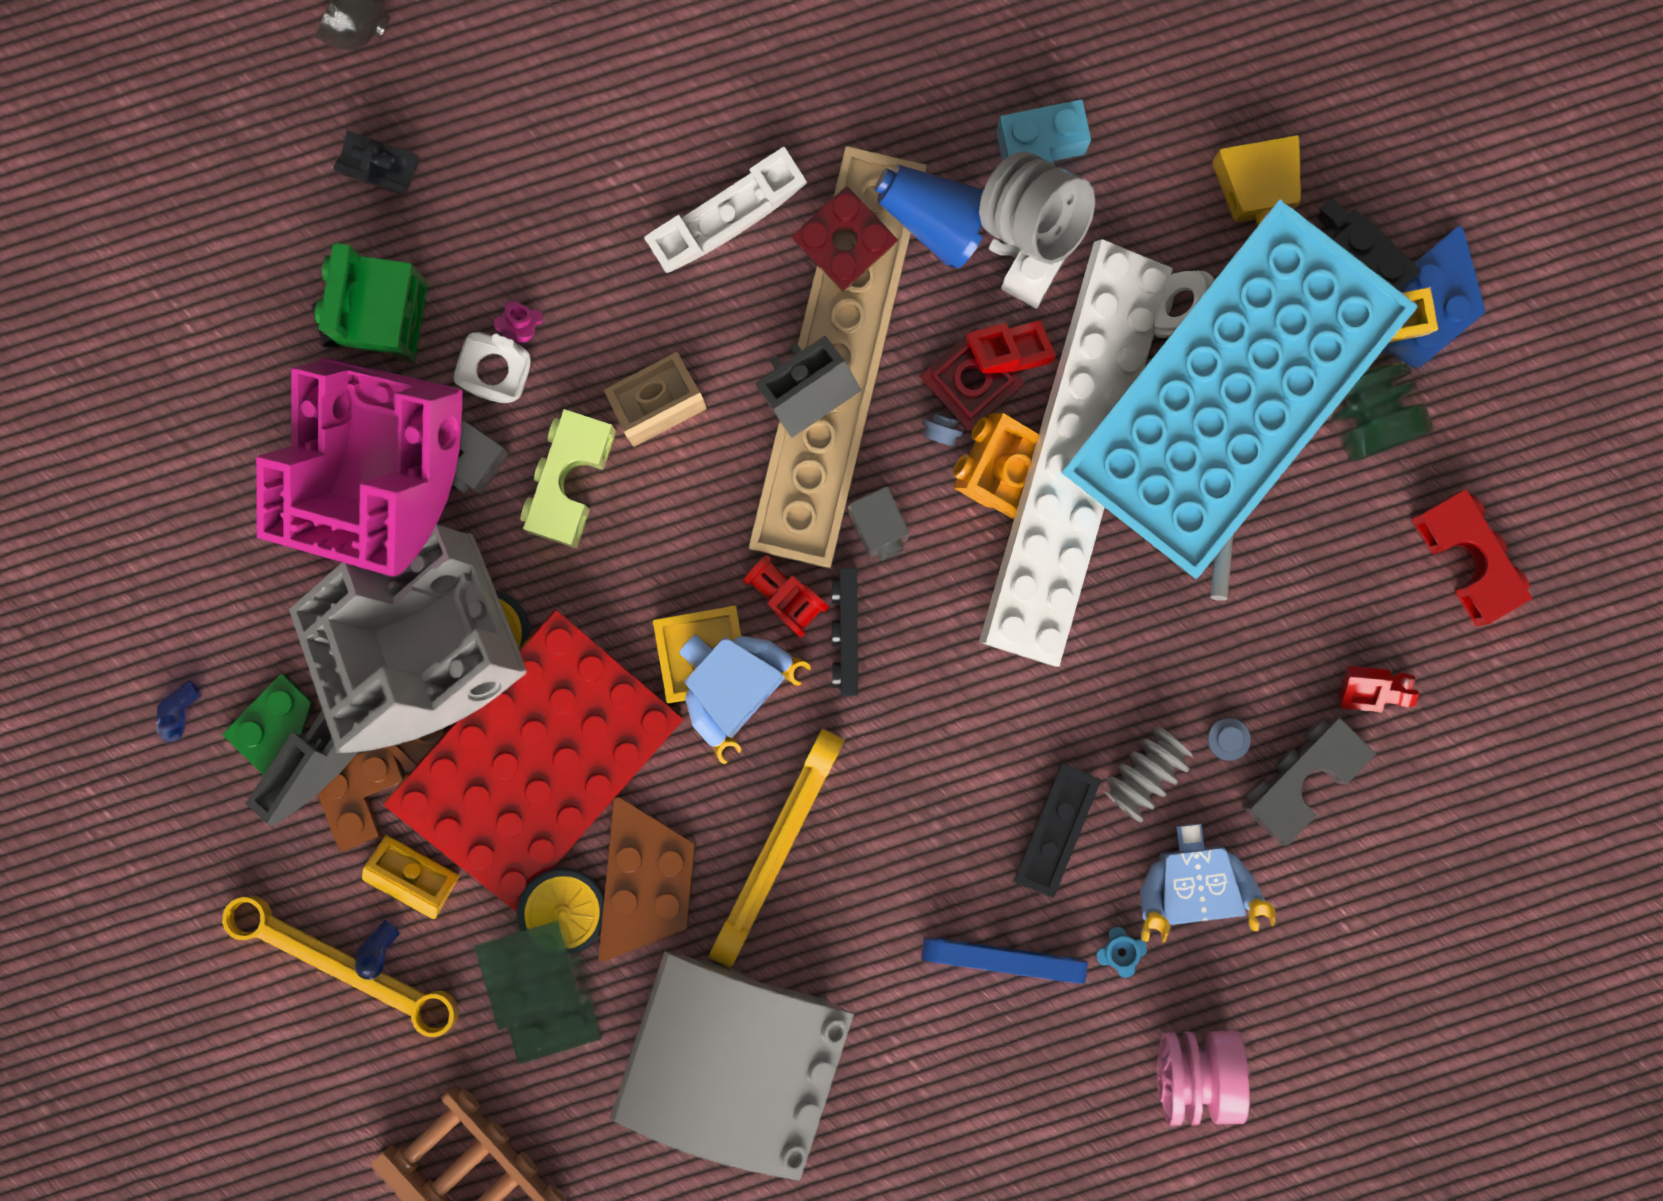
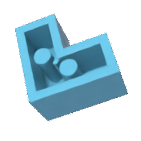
M1082 99L1002 115L999 118L996 130L1003 161L1011 154L1027 151L1053 163L1055 160L1085 155L1091 141Z

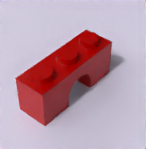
M1464 489L1411 518L1432 555L1445 551L1452 546L1462 547L1471 554L1475 564L1474 574L1469 582L1454 590L1477 627L1491 624L1533 598L1527 590L1530 588L1527 577L1518 567H1513L1506 555L1508 548L1504 539L1498 532L1492 531L1484 519L1486 513L1482 503L1475 495H1470L1467 489Z

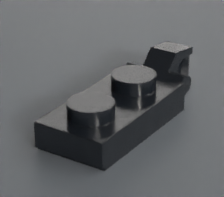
M1333 198L1320 207L1318 219L1329 229L1326 235L1399 292L1405 290L1420 277L1421 270L1363 214L1361 215L1355 209L1348 213Z

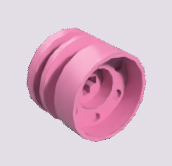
M1208 1031L1205 1036L1203 1051H1199V1046L1193 1032L1183 1033L1181 1049L1176 1033L1162 1032L1156 1064L1158 1094L1163 1105L1167 1124L1181 1125L1185 1108L1188 1122L1191 1125H1198L1202 1116L1203 1104H1207L1210 1117L1215 1124L1245 1123L1249 1108V1079L1246 1052L1239 1031Z

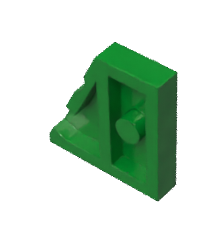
M280 674L222 735L264 775L291 733L294 732L303 736L305 725L310 721L315 702L286 674Z

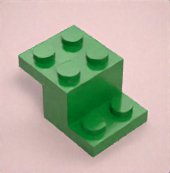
M333 243L331 255H326L322 268L323 280L326 281L324 298L320 297L318 299L315 309V320L319 324V329L340 346L391 353L399 361L416 364L429 282L412 263L360 256L350 245Z

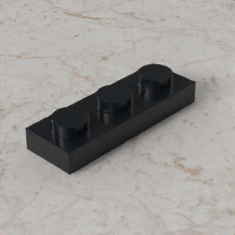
M840 568V578L832 579V604H840V620L832 621V646H841V663H832L833 688H841V697H858L857 568Z
M1060 763L1013 879L1014 882L1049 897H1055L1101 779Z

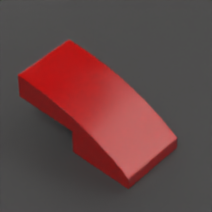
M1040 320L1010 329L1005 322L969 332L966 336L982 373H1007L1052 364L1056 357Z

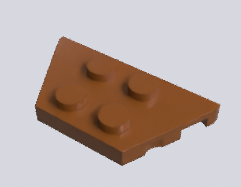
M614 797L598 957V961L602 962L686 930L689 920L696 843L670 829L664 823L646 814L622 797Z

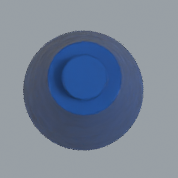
M899 164L892 170L886 168L880 175L874 189L879 193L877 202L946 266H950L953 269L954 267H962L974 253L983 238L978 233L982 227L979 210L984 190Z

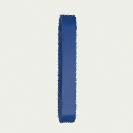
M924 937L921 953L922 960L934 963L1070 983H1086L1088 961L1078 958L934 937Z

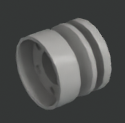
M1020 151L1011 154L1001 162L988 179L981 196L979 210L981 225L988 234L1002 239L1008 245L1017 246L1021 252L1042 263L1054 264L1064 260L1071 254L1085 237L1094 214V189L1087 180L1067 170L1057 168L1054 163L1043 160L1034 153Z

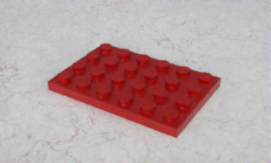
M556 608L519 648L528 672L485 706L453 723L383 803L387 809L514 911L517 910L518 900L526 885L537 875L555 867L613 801L614 797L620 793L684 720L676 711Z

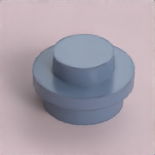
M935 413L933 419L924 418L922 423L926 426L923 433L924 437L950 446H955L957 437H962L964 431L957 428L959 420L940 413Z
M1226 718L1212 725L1208 732L1207 742L1209 749L1216 757L1232 761L1246 754L1250 747L1251 737L1249 730L1242 722Z

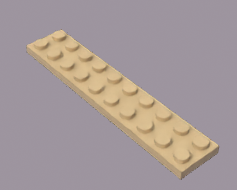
M847 146L845 148L834 197L844 187L848 186L898 239V243L844 292L818 266L816 268L798 346L803 351L826 335L845 360L861 391L793 438L790 437L779 421L749 550L831 569L911 232L877 202L879 193L874 189L880 175L886 168L892 170L899 164L926 172L927 165ZM841 231L834 236L833 243L840 250H849L856 245L857 239L853 233Z

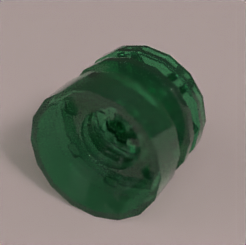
M1408 362L1396 365H1381L1366 370L1340 402L1346 401L1348 407L1331 415L1333 422L1353 419L1356 425L1339 437L1350 463L1386 451L1435 430L1425 403L1404 406L1402 401L1403 398L1418 389L1417 383L1414 381L1398 387L1395 384V381L1412 373Z

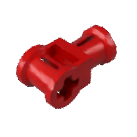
M767 554L751 569L742 582L746 586L752 584L769 600L767 605L774 611V614L797 636L802 638L805 635L804 629L820 611L826 612L830 607L803 582L800 583L794 576L787 578L771 563L772 557ZM763 576H767L778 588H774ZM806 603H809V605L799 614V616L795 618L794 616L802 609V607Z

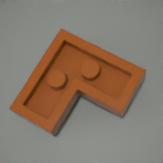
M386 747L367 750L355 755L340 774L317 794L339 853L383 836L368 796L396 786L405 778L399 760Z

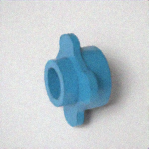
M1114 927L1110 929L1108 933L1109 940L1104 948H1100L1097 951L1096 957L1101 965H1110L1117 969L1121 977L1128 978L1135 973V966L1139 963L1140 957L1146 954L1147 946L1143 940H1134L1126 935L1122 927ZM1120 948L1125 949L1126 953L1124 956L1118 955Z

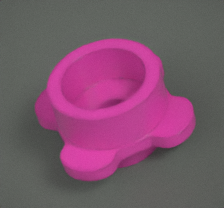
M510 301L505 304V311L502 316L495 318L494 327L497 331L502 332L503 336L507 339L513 340L515 343H524L533 338L535 326L543 322V314L537 309L530 310L527 306L521 305L517 301Z

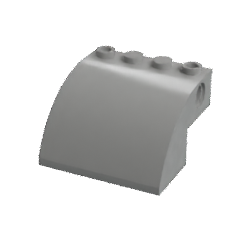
M435 524L427 543L401 574L393 577L342 562L289 609L337 752L350 753L388 747L438 731L485 706L528 672L473 534L462 533Z
M665 951L610 1118L614 1122L643 1136L701 1158L752 1172L800 1181L854 1013L824 998L760 983L734 968L730 969L726 966Z

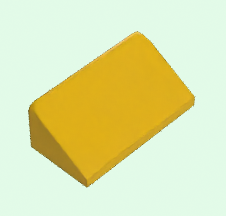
M385 835L365 864L362 879L366 883L431 919H436L459 878V874L388 835Z

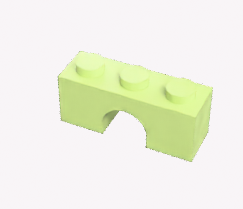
M565 409L561 419L555 418L548 434V442L552 443L547 459L543 457L540 459L535 471L534 481L539 483L534 498L528 497L522 509L521 521L525 522L523 527L525 531L577 549L590 509L585 504L568 499L564 490L565 479L570 471L579 466H592L604 470L616 434V430L611 424Z

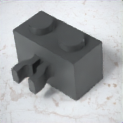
M826 335L803 351L796 342L792 344L790 349L794 357L785 363H781L777 356L773 357L770 362L775 370L755 383L791 438L861 391L845 360Z

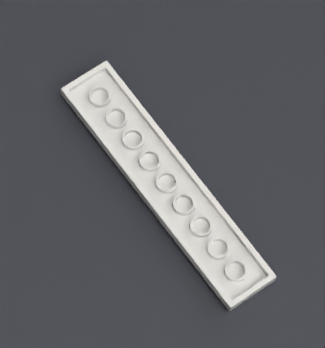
M1105 240L1095 241L1092 247L1040 428V436L1033 452L1031 466L1027 473L1026 482L979 643L1057 667L1060 666L1105 508L1061 473L1144 370L1154 336V315L1161 302L1167 277L1171 275L1173 269Z

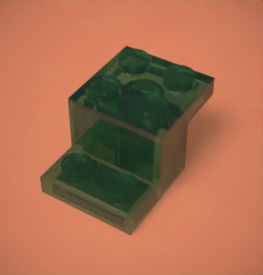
M560 919L474 946L497 1029H509L518 1065L602 1039L580 957L571 958Z

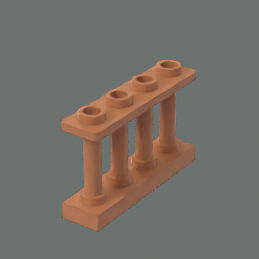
M453 1086L441 1097V1100L449 1109L405 1150L401 1148L397 1150L392 1144L370 1164L402 1201H445V1194L490 1153L507 1172L476 1201H502L518 1184L533 1201H567L557 1187L552 1184L547 1187L536 1175L538 1168L525 1153L521 1152L518 1155L507 1143L509 1136L497 1122L491 1121L489 1123L478 1111L480 1104L469 1091L465 1089L460 1091L456 1086ZM461 1121L477 1138V1141L434 1182L431 1180L426 1182L415 1170L417 1168L416 1162Z

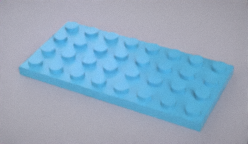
M1279 200L1061 474L1193 578L1198 579L1418 306L1287 204Z

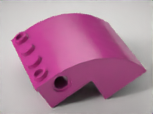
M326 357L321 358L320 361L291 368V446L256 456L257 538L393 577L401 574L427 543L435 524L440 519L451 490L460 449L462 389Z

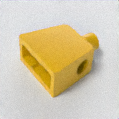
M1298 135L1220 149L1213 159L1215 173L1235 222L1256 219L1258 227L1279 200L1283 201L1293 210L1300 204V143Z

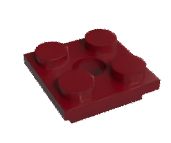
M848 186L844 187L791 236L842 292L850 287L898 243V239ZM841 231H849L855 235L857 243L849 250H840L833 243L834 236Z
M965 336L924 371L919 378L969 433L982 417L987 418L989 414L1024 386L1025 382L1016 372L982 373L984 377L982 387L975 390L966 388L961 382V374L967 369H976L980 372L981 370Z

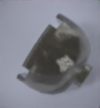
M331 0L314 38L341 50H357L365 47L372 36L381 39L391 16L383 13L386 0Z

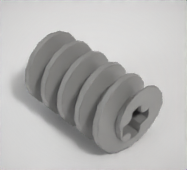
M1158 726L1152 730L1157 743L1148 739L1141 741V746L1146 755L1135 751L1130 753L1129 756L1134 768L1125 764L1118 766L1123 780L1112 776L1106 779L1112 792L1104 791V793L1125 813L1138 822L1144 820L1138 807L1142 805L1153 810L1155 805L1149 795L1154 793L1165 797L1167 793L1161 782L1165 780L1176 785L1178 780L1172 770L1178 768L1188 772L1190 768L1184 757L1186 755L1193 757L1176 738Z

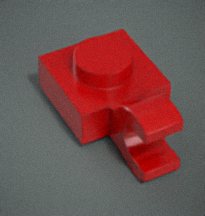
M1347 666L1338 695L1340 708L1382 712L1385 703L1413 707L1419 696V691L1412 689L1415 676L1408 673H1399L1392 678L1389 669Z

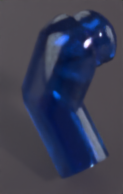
M187 680L163 699L157 707V733L165 742L173 743L180 740L185 730L186 708L202 696L199 688L190 680Z
M386 919L356 951L355 969L362 979L371 980L381 974L384 969L386 949L401 934Z

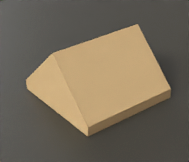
M678 352L604 389L615 415L633 447L707 409L697 386Z

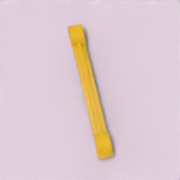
M822 728L708 958L730 969L732 968L845 739Z
M250 895L231 901L223 912V926L231 937L238 940H249L258 937L410 1015L414 1028L424 1036H440L450 1030L458 1019V1005L450 994L443 991H432L424 994L273 917L268 903L258 896ZM242 903H252L259 910L260 924L255 932L241 931L235 923V911ZM436 998L447 1006L449 1011L447 1025L441 1028H431L423 1022L421 1007L427 1000Z

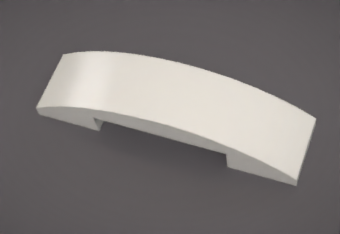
M782 147L751 167L749 175L682 218L680 215H677L644 237L666 273L698 259L742 233L783 204L807 184L785 147Z

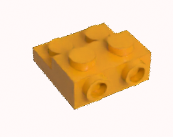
M1004 413L989 414L987 418L982 417L972 430L971 438L975 440V443L969 455H962L954 466L953 476L957 480L953 488L981 505L995 508L1014 520L1027 473L1031 466L1033 452L1040 435Z

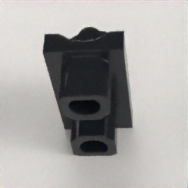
M347 130L342 152L335 162L333 170L344 176L406 197L420 157L417 154Z

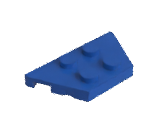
M1460 225L1414 263L1421 270L1420 277L1401 292L1431 288L1438 330L1426 336L1388 343L1381 353L1393 354L1400 361L1420 368L1486 313L1465 232Z

